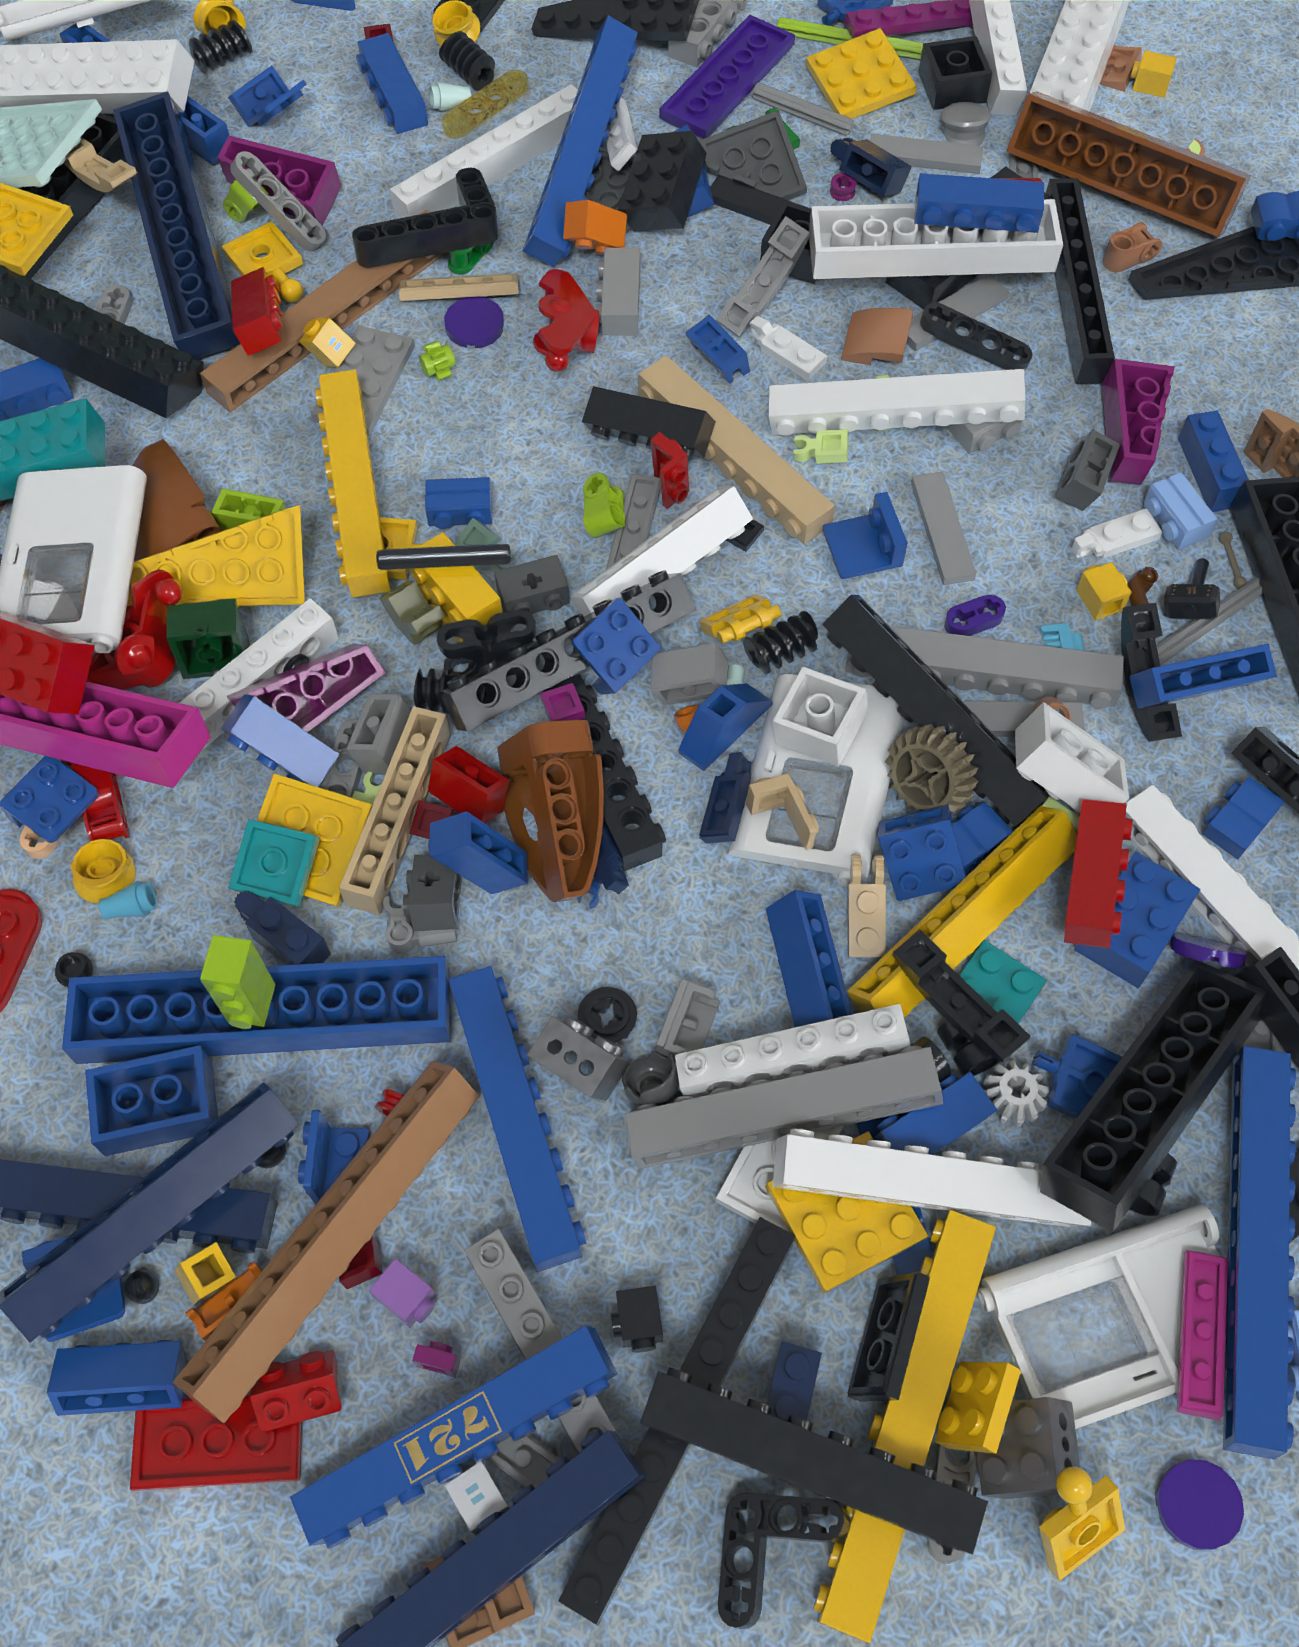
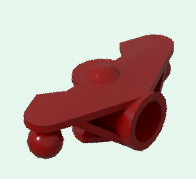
M552 269L547 271L539 281V286L545 290V296L540 299L538 308L544 316L550 318L549 325L539 329V332L534 335L533 346L539 353L545 355V364L551 371L561 372L566 369L569 363L568 353L572 350L594 353L599 326V310L593 308L570 273L560 269Z
M155 570L132 585V607L125 614L121 642L117 649L110 653L96 652L94 654L86 682L123 690L140 685L148 688L156 687L170 676L176 660L167 640V606L176 605L183 596L182 587L174 580L170 573L165 570Z

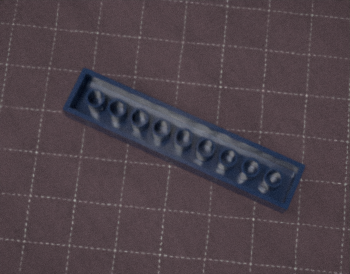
M167 91L114 109L113 112L126 162L135 167L137 171L136 176L132 177L131 181L173 342L178 350L188 352L197 359L238 346L241 343L233 331L232 298L182 118Z

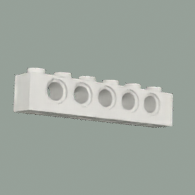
M311 598L179 702L180 704L199 709L211 736L204 748L224 733L221 727L235 708L227 698V695L282 673L286 663L297 654L306 655L309 661L314 660L339 639L333 618Z
M901 1004L675 1054L680 1090L683 1096L697 1098L710 1095L713 1090L727 1087L734 1090L748 1087V1084L755 1080L766 1079L771 1082L785 1079L786 1075L796 1071L812 1073L821 1071L825 1066L833 1063L849 1065L861 1062L863 1058L870 1055L880 1054L884 1057L899 1054L902 1049L911 1047Z

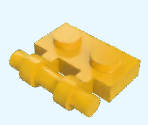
M755 594L698 621L703 633L719 639L720 643L724 644L732 639L735 642L745 638V633L758 627L764 629L772 625V621L780 618L782 613L778 605L771 606L769 599Z

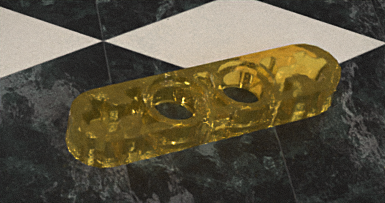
M510 70L448 111L442 117L444 134L452 139L461 138L525 95L529 89L527 74L521 70ZM494 95L502 96L500 99H490ZM473 109H480V110H482V111L479 112V113H470V112H469L470 110H473Z

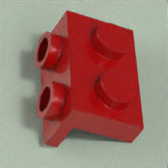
M659 432L651 439L654 477L660 478L662 503L668 509L675 503H681L690 492L687 453L683 451L677 441L674 439L669 440Z
M334 1350L326 1352L312 1351L306 1353L300 1359L285 1363L272 1362L268 1371L257 1380L250 1392L251 1402L260 1431L265 1432L341 1411L342 1401L337 1387L338 1364Z

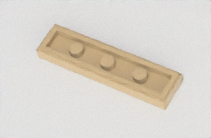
M517 273L401 280L399 286L400 301L519 294Z

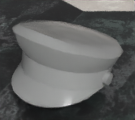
M953 103L941 112L943 121L941 129L950 143L980 146L984 141L985 126H987L991 119V114L984 106L978 103Z

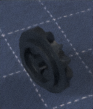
M601 987L591 991L583 998L578 1008V1020L594 1030L591 1035L594 1039L600 1036L616 1043L623 1038L627 1039L630 1032L636 1027L637 1009L632 998L624 991L614 987ZM611 1004H613V1016L618 1020H610L602 1028V1019L597 1014H605L607 1009H610Z

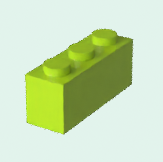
M212 935L200 977L201 982L230 1025L241 1029H250L252 1025L264 1027L276 984L252 940Z

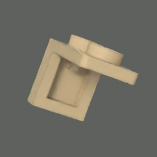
M789 773L773 778H761L749 784L746 806L750 814L755 815L784 806L805 850L813 848L816 834L819 832L818 822L813 813H808L804 805L805 800L802 789L799 785H794Z

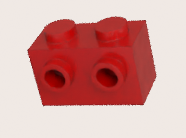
M455 746L433 759L427 792L457 812L463 813L467 811L486 824L503 813L510 780L460 747Z

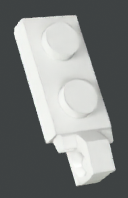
M759 316L750 322L749 335L756 338V343L761 347V351L807 381L827 363L828 356L782 326L775 323L771 325L768 320Z
M1146 508L1090 527L1084 531L1083 535L1074 538L1071 550L1076 558L1092 553L1096 557L1106 558L1160 539L1163 532Z

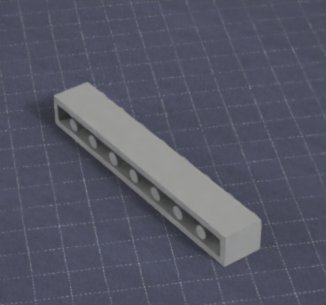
M890 626L947 686H955L959 690L978 689L989 691L995 695L1016 694L1022 695L1027 699L1052 696L1061 702H1082L1084 704H1091L1095 708L1115 707L1122 692L1124 656ZM848 652L845 672L854 673L859 677L871 676L867 671L862 673L853 666L849 660L852 655Z
M911 1046L902 1049L899 1054L886 1057L880 1054L870 1055L863 1058L861 1062L854 1064L833 1063L825 1066L821 1071L812 1073L796 1071L786 1075L785 1079L771 1082L766 1079L750 1082L748 1087L734 1090L727 1087L718 1088L707 1096L697 1098L681 1096L674 1099L673 1103L661 1106L644 1104L637 1107L633 1112L625 1113L631 1155L639 1169L774 1141L787 1134L790 1135L791 1129L816 1132L938 1106L944 1103L931 1047Z

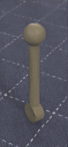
M1222 532L1219 536V542L1225 546L1235 576L1234 586L1240 589L1247 584V580L1241 575L1231 546L1232 534Z

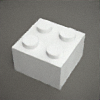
M802 667L772 720L775 743L839 767L868 713L867 689Z

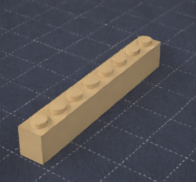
M667 355L638 373L639 396L707 411L716 423L704 458L706 460L711 459L727 479L732 478L748 498H754L762 506L767 516L777 519L784 526L789 536L796 537L805 545L823 532L824 524L833 523L835 505Z

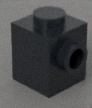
M656 1285L616 1291L618 1312L610 1313L614 1338L622 1337L623 1348L631 1347L634 1353L656 1349V1343L663 1342Z

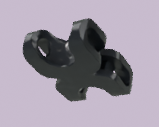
M516 610L496 614L490 617L486 625H482L477 620L469 619L441 627L437 634V644L441 653L446 657L444 670L448 671L449 680H452L457 673L453 671L456 665L468 663V668L461 672V675L466 674L468 678L470 673L476 674L478 672L477 666L492 659H496L498 662L508 657L506 652L509 649L520 644H525L527 647L535 643L533 639L536 634V621L529 612ZM517 624L527 626L524 630L511 632V629ZM452 637H459L463 640L456 644L447 642ZM540 654L535 660L536 667H538L540 662ZM510 669L506 676L515 675L514 670Z

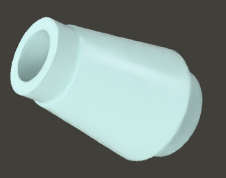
M436 82V85L429 86L430 106L432 109H438L441 112L471 104L470 88Z

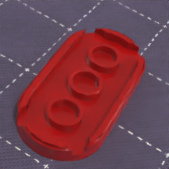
M15 889L0 890V1012L7 1006L42 927V918L38 906L29 895Z

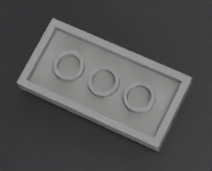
M358 325L351 337L356 344L340 366L334 369L333 373L356 369L362 393L367 434L370 436L415 347L413 338ZM317 404L311 413L312 420L315 423H319L318 413L324 412L323 407L318 408Z

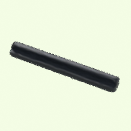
M509 544L378 550L376 554V563L380 570L509 564L511 562V548Z

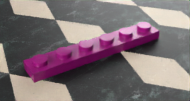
M969 0L934 1L895 7L886 6L884 8L868 10L860 9L858 11L846 12L844 20L852 38L879 28L882 29L886 36L973 25Z

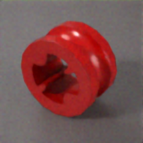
M384 1089L381 1093L383 1101L377 1102L375 1108L383 1115L388 1116L404 1095L390 1089Z

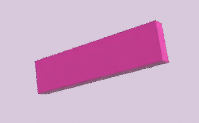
M1187 1250L1184 1254L1177 1412L1220 1421L1223 1417L1228 1258Z

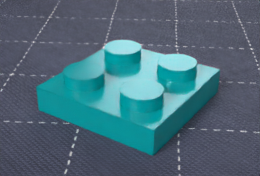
M248 819L228 889L239 892L249 891L258 897L266 899L272 897L278 902L300 907L320 838L315 835Z
M985 940L959 975L997 1013L1003 1009L1018 1024L1047 982V979Z

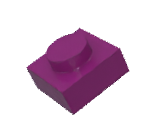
M573 683L540 693L541 702L549 721L580 720L585 718V710Z
M430 1341L428 1347L417 1344L412 1359L418 1368L455 1378L461 1362L456 1354H452L453 1347L436 1341Z

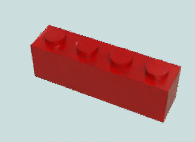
M264 267L231 281L233 331L247 356L282 342L281 329L284 328V325L280 318L283 316V313L279 306L282 302L278 294L281 290L274 275L268 276Z
M1082 799L1065 921L1064 943L1110 948L1112 934L1120 935L1122 912L1114 911L1115 903H1123L1126 881L1118 880L1119 870L1127 871L1129 849H1122L1123 840H1131L1133 819L1126 818V803Z

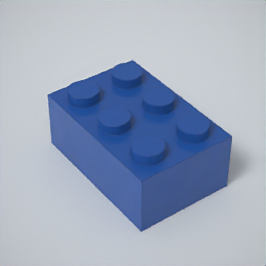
M1135 851L1128 862L1127 871H1122L1118 880L1126 881L1123 903L1116 902L1114 911L1122 912L1120 935L1112 934L1110 948L1077 944L1074 950L1139 989L1201 889Z
M201 1045L85 1070L91 1144L104 1156L192 1138L218 1119L212 1060Z

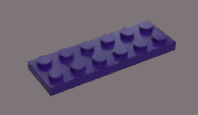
M749 15L659 108V118L680 128L688 124L690 130L696 136L703 139L709 137L750 93L755 85L795 44V34Z

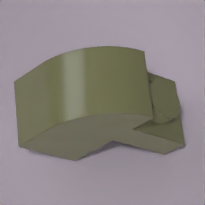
M405 581L379 598L397 628L415 645L442 627L439 621L446 617L439 605L428 604L416 581Z

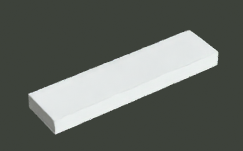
M621 97L618 103L613 106V108L617 109L614 119L606 127L609 131L606 140L611 166L617 171L638 150L627 104Z

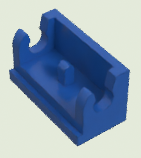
M710 314L685 332L691 344L696 349H699L722 372L724 379L728 383L733 382L732 374L735 370L738 369L743 376L750 372L746 351Z

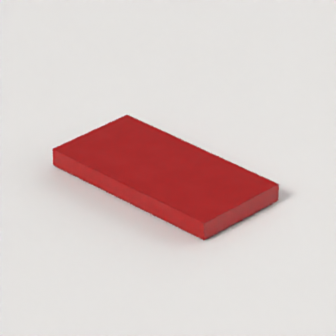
M250 1395L243 1398L239 1408L228 1417L225 1423L202 1409L192 1399H183L182 1408L135 1411L130 1490L144 1491L300 1481L302 1422L265 1432L260 1431Z

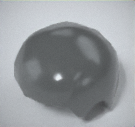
M652 1051L647 1058L637 1059L627 1066L622 1077L626 1096L639 1106L644 1104L661 1106L674 1097L679 1087V1079L673 1055L669 1054L666 1058L658 1052Z

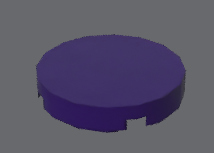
M479 296L465 297L453 303L447 309L444 316L446 334L452 342L461 347L467 348V345H475V348L486 347L501 337L503 332V311L497 303L489 298Z
M1173 934L1170 948L1176 954L1201 962H1218V964L1224 967L1242 968L1247 957V951L1241 948L1191 935Z
M1187 1460L1170 1467L1159 1480L1155 1493L1156 1506H1158V1512L1161 1517L1159 1519L1164 1529L1178 1543L1193 1550H1213L1230 1543L1240 1531L1244 1517L1243 1498L1235 1481L1221 1467L1206 1460Z

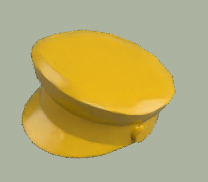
M201 0L195 8L193 22L196 29L201 33L208 35V31L212 28L218 31L219 25L224 24L227 26L230 20L236 21L244 30L246 28L245 17L235 7L234 0Z
M452 0L441 4L433 14L432 23L436 41L440 46L450 35L457 31L465 32L475 43L480 33V22L478 17L472 12L471 6L459 0Z
M98 839L85 844L77 851L73 862L70 863L75 891L80 897L91 903H99L100 899L106 898L131 885L136 875L134 860L128 851L123 849L119 843L108 839Z

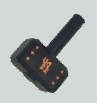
M1201 558L1196 561L1190 584H1171L1167 586L1164 596L1166 617L1170 619L1213 620L1217 618L1220 608V588L1214 584H1204L1209 568V561L1207 559Z

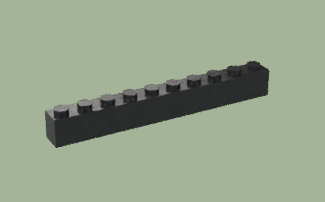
M759 1217L680 1368V1371L693 1376L690 1384L705 1390L708 1383L722 1386L793 1247L796 1237L794 1234ZM652 1428L648 1429L634 1455L646 1476L607 1507L558 1602L597 1626L600 1624L691 1444Z

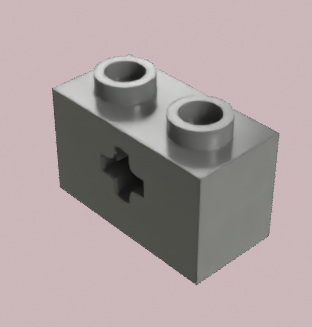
M558 555L494 571L496 589L504 612L524 610L532 615L544 610H557L563 607V605L570 604L569 586Z
M430 854L414 855L412 870H407L406 873L409 895L403 896L404 916L410 917L413 931L457 929L462 876L430 857Z

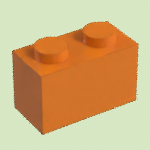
M591 200L566 202L563 239L575 243V247L578 249H594L596 255L604 256L605 248H624L627 214Z

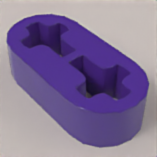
M984 595L956 605L947 612L944 624L945 630L949 634L971 636L994 628L1002 622L1006 605L996 595ZM987 607L990 611L996 610L995 615H992L989 611L984 612V608ZM955 618H958L960 621H966V625L963 626L960 622L954 623Z

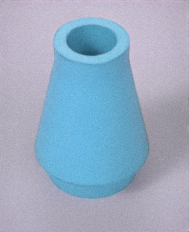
M136 881L118 892L99 900V910L105 920L118 917L147 916L150 911L157 908L156 894L149 882L141 883Z

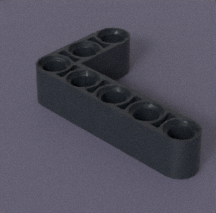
M470 167L457 172L456 183L459 207L363 225L356 228L352 232V239L357 263L362 267H376L490 244L496 241L499 237L496 207L480 170Z

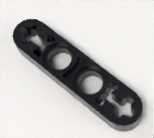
M935 302L928 304L924 308L920 324L927 333L1005 370L1024 369L1025 371L1033 354L1031 348L1024 342L944 304ZM934 316L938 317L937 321L932 320ZM948 322H951L949 328L945 327ZM965 327L970 332V335L961 336L956 333L955 328ZM992 340L996 343L997 348L988 349L982 344V341ZM1003 348L1006 349L1004 354L1001 353ZM1016 354L1019 355L1021 358L1019 360H1016L1013 357Z

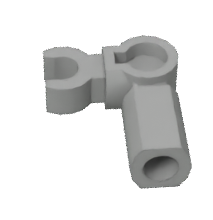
M389 896L384 897L383 907L389 917L387 920L386 938L394 952H409L417 944H420V947L457 942L456 929L413 931L410 917L404 916L403 905L399 908H393Z

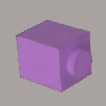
M396 1258L369 1289L374 1299L409 1328L416 1321L422 1323L435 1307L433 1300L436 1294L432 1287Z

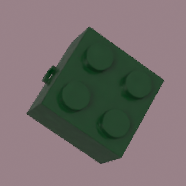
M236 598L167 606V640L183 679L212 677L214 671H220L250 647L249 637Z

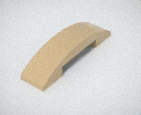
M82 138L80 143L73 147L65 156L64 164L83 182L101 192H110L137 174L135 167L122 160L113 164L97 155L93 145Z

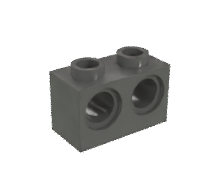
M1092 429L1074 447L1055 497L1084 511L1102 494L1120 444Z

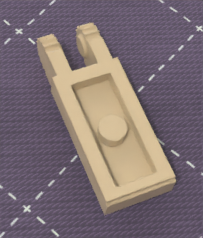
M860 855L851 856V882L848 884V957H883L886 954V884H883V855H875L872 861L873 884H860L862 860Z

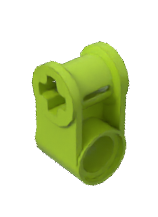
M235 180L229 187L230 191L222 205L231 219L241 223L246 219L248 213L257 209L260 204ZM261 186L262 191L266 195H269V193Z
M597 472L592 474L583 486V523L588 534L593 538H598L625 526V495L619 487L612 486L609 483V479L604 473Z

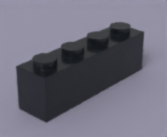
M595 386L592 388L582 419V423L591 430L590 434L597 438L608 440L609 436H612L630 446H636L637 442L646 444V447L650 450L651 439L661 432L669 440L674 439L680 444L683 451L687 453V459H692L693 455L705 457L716 423L707 411Z
M1279 947L1253 962L1236 974L1235 977L1267 991L1261 1018L1286 1052L1291 1053V1059L1299 1068V970L1283 948Z

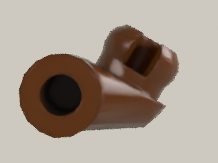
M1147 566L1143 570L1137 571L1128 581L1127 586L1132 592L1129 597L1132 606L1149 604L1146 593L1153 586V583L1158 580V573L1153 567Z

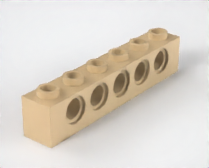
M413 706L339 887L347 907L380 915L384 897L389 893L410 840L411 834L409 833L418 801H425L428 794L433 759L444 753L450 738L446 714Z

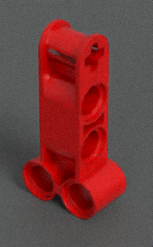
M61 760L65 765L72 766V770L92 784L99 793L98 798L82 813L90 841L98 839L112 840L122 836L126 839L130 838L116 774Z

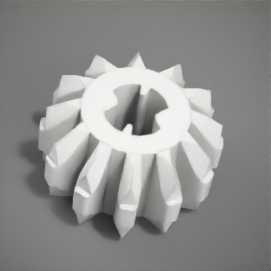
M1014 1059L1008 1062L1006 1068L998 1064L992 1071L993 1075H987L983 1082L987 1088L984 1090L1002 1114L1000 1117L1001 1124H1005L1009 1117L1012 1118L1016 1127L1022 1126L1024 1119L1033 1123L1038 1118V1112H1043L1047 1107V1101L1043 1098L1049 1093V1087L1039 1084L1043 1078L1042 1073L1034 1075L1029 1073L1031 1069L1030 1063H1025L1022 1069H1018ZM1013 1089L1019 1091L1018 1098L1011 1095Z

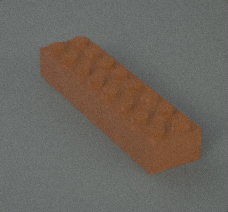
M1038 91L1028 93L1006 150L1008 153L1070 178H1079L1080 182L1217 237L1225 233L1251 177L1250 174Z

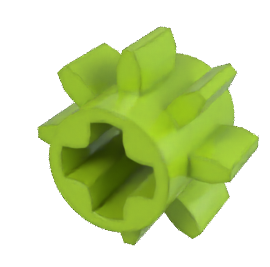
M438 340L422 346L425 353L420 354L418 358L427 377L434 375L436 380L451 376L450 368L456 366V361L449 345L441 346Z

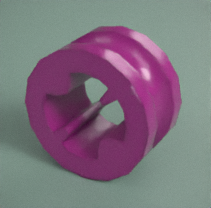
M845 173L834 175L831 179L830 195L837 201L851 200L855 196L856 180Z

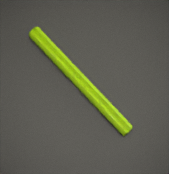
M780 17L777 22V27L795 34L796 38L834 45L853 39L849 30L845 28ZM886 36L899 57L921 60L922 42Z

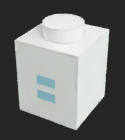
M482 1461L444 1485L468 1528L474 1535L478 1533L477 1525L495 1512H498L501 1516L510 1509Z

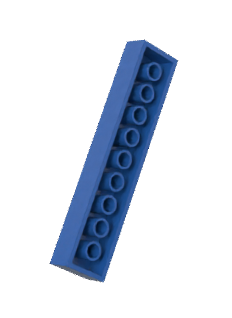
M445 956L266 966L276 984L265 1026L252 1025L250 1029L237 1028L227 1022L200 980L202 970L69 978L62 1050L75 1064L129 1061L199 1045L202 1046L208 1056L451 1042L450 983L448 980L450 979V970Z

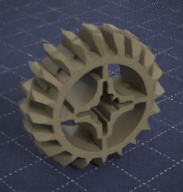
M932 723L922 727L920 725L914 726L907 732L899 735L895 743L888 749L891 755L884 762L891 768L887 776L892 778L893 782L889 788L898 791L899 794L896 800L904 799L907 802L906 810L916 808V811L920 812L949 804L951 814H953L955 811L958 812L962 809L967 801L972 798L974 794L972 789L979 782L973 775L976 774L979 768L970 764L975 754H967L964 749L967 742L958 743L956 741L957 732L947 735L945 726L934 728Z

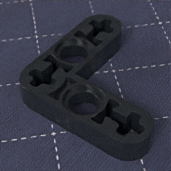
M740 1493L732 1497L725 1513L718 1595V1613L722 1621L734 1628L749 1629L759 1620L762 1611L767 1538L822 1543L839 1542L849 1532L850 1517L847 1510L835 1501L822 1498ZM748 1504L750 1509L755 1510L756 1515L755 1519H748L746 1527L745 1521L739 1519V1512L746 1510ZM792 1505L797 1511V1523L792 1529L784 1531L778 1524V1513L784 1506ZM828 1509H830L831 1514L838 1517L837 1525L830 1526L829 1533H827L826 1527L816 1523H809L808 1514L816 1517H826ZM746 1529L747 1534L755 1536L754 1542L742 1538L736 1539L737 1532L745 1535ZM747 1547L753 1554V1565L749 1571L740 1574L734 1566V1556L739 1549ZM736 1579L743 1582H751V1588L742 1586L741 1590V1587L732 1586V1581ZM741 1592V1600L748 1603V1611L741 1612L738 1620V1613L731 1611L732 1602H739Z

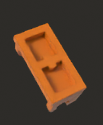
M255 1261L247 1266L248 1270L196 1309L192 1307L185 1312L187 1317L196 1325V1331L204 1341L210 1337L262 1272V1269Z

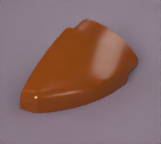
M161 439L144 447L132 465L141 469L147 476L134 561L222 531L204 504L205 497L167 442Z
M587 720L535 723L525 727L497 747L501 774L507 779L512 780V782H509L504 812L515 844L527 851V869L539 888L552 902L570 901L585 895L589 891L597 866L603 826L604 788L602 760L600 754L593 755L594 749ZM524 808L534 816L538 829L537 841L530 838L523 820Z

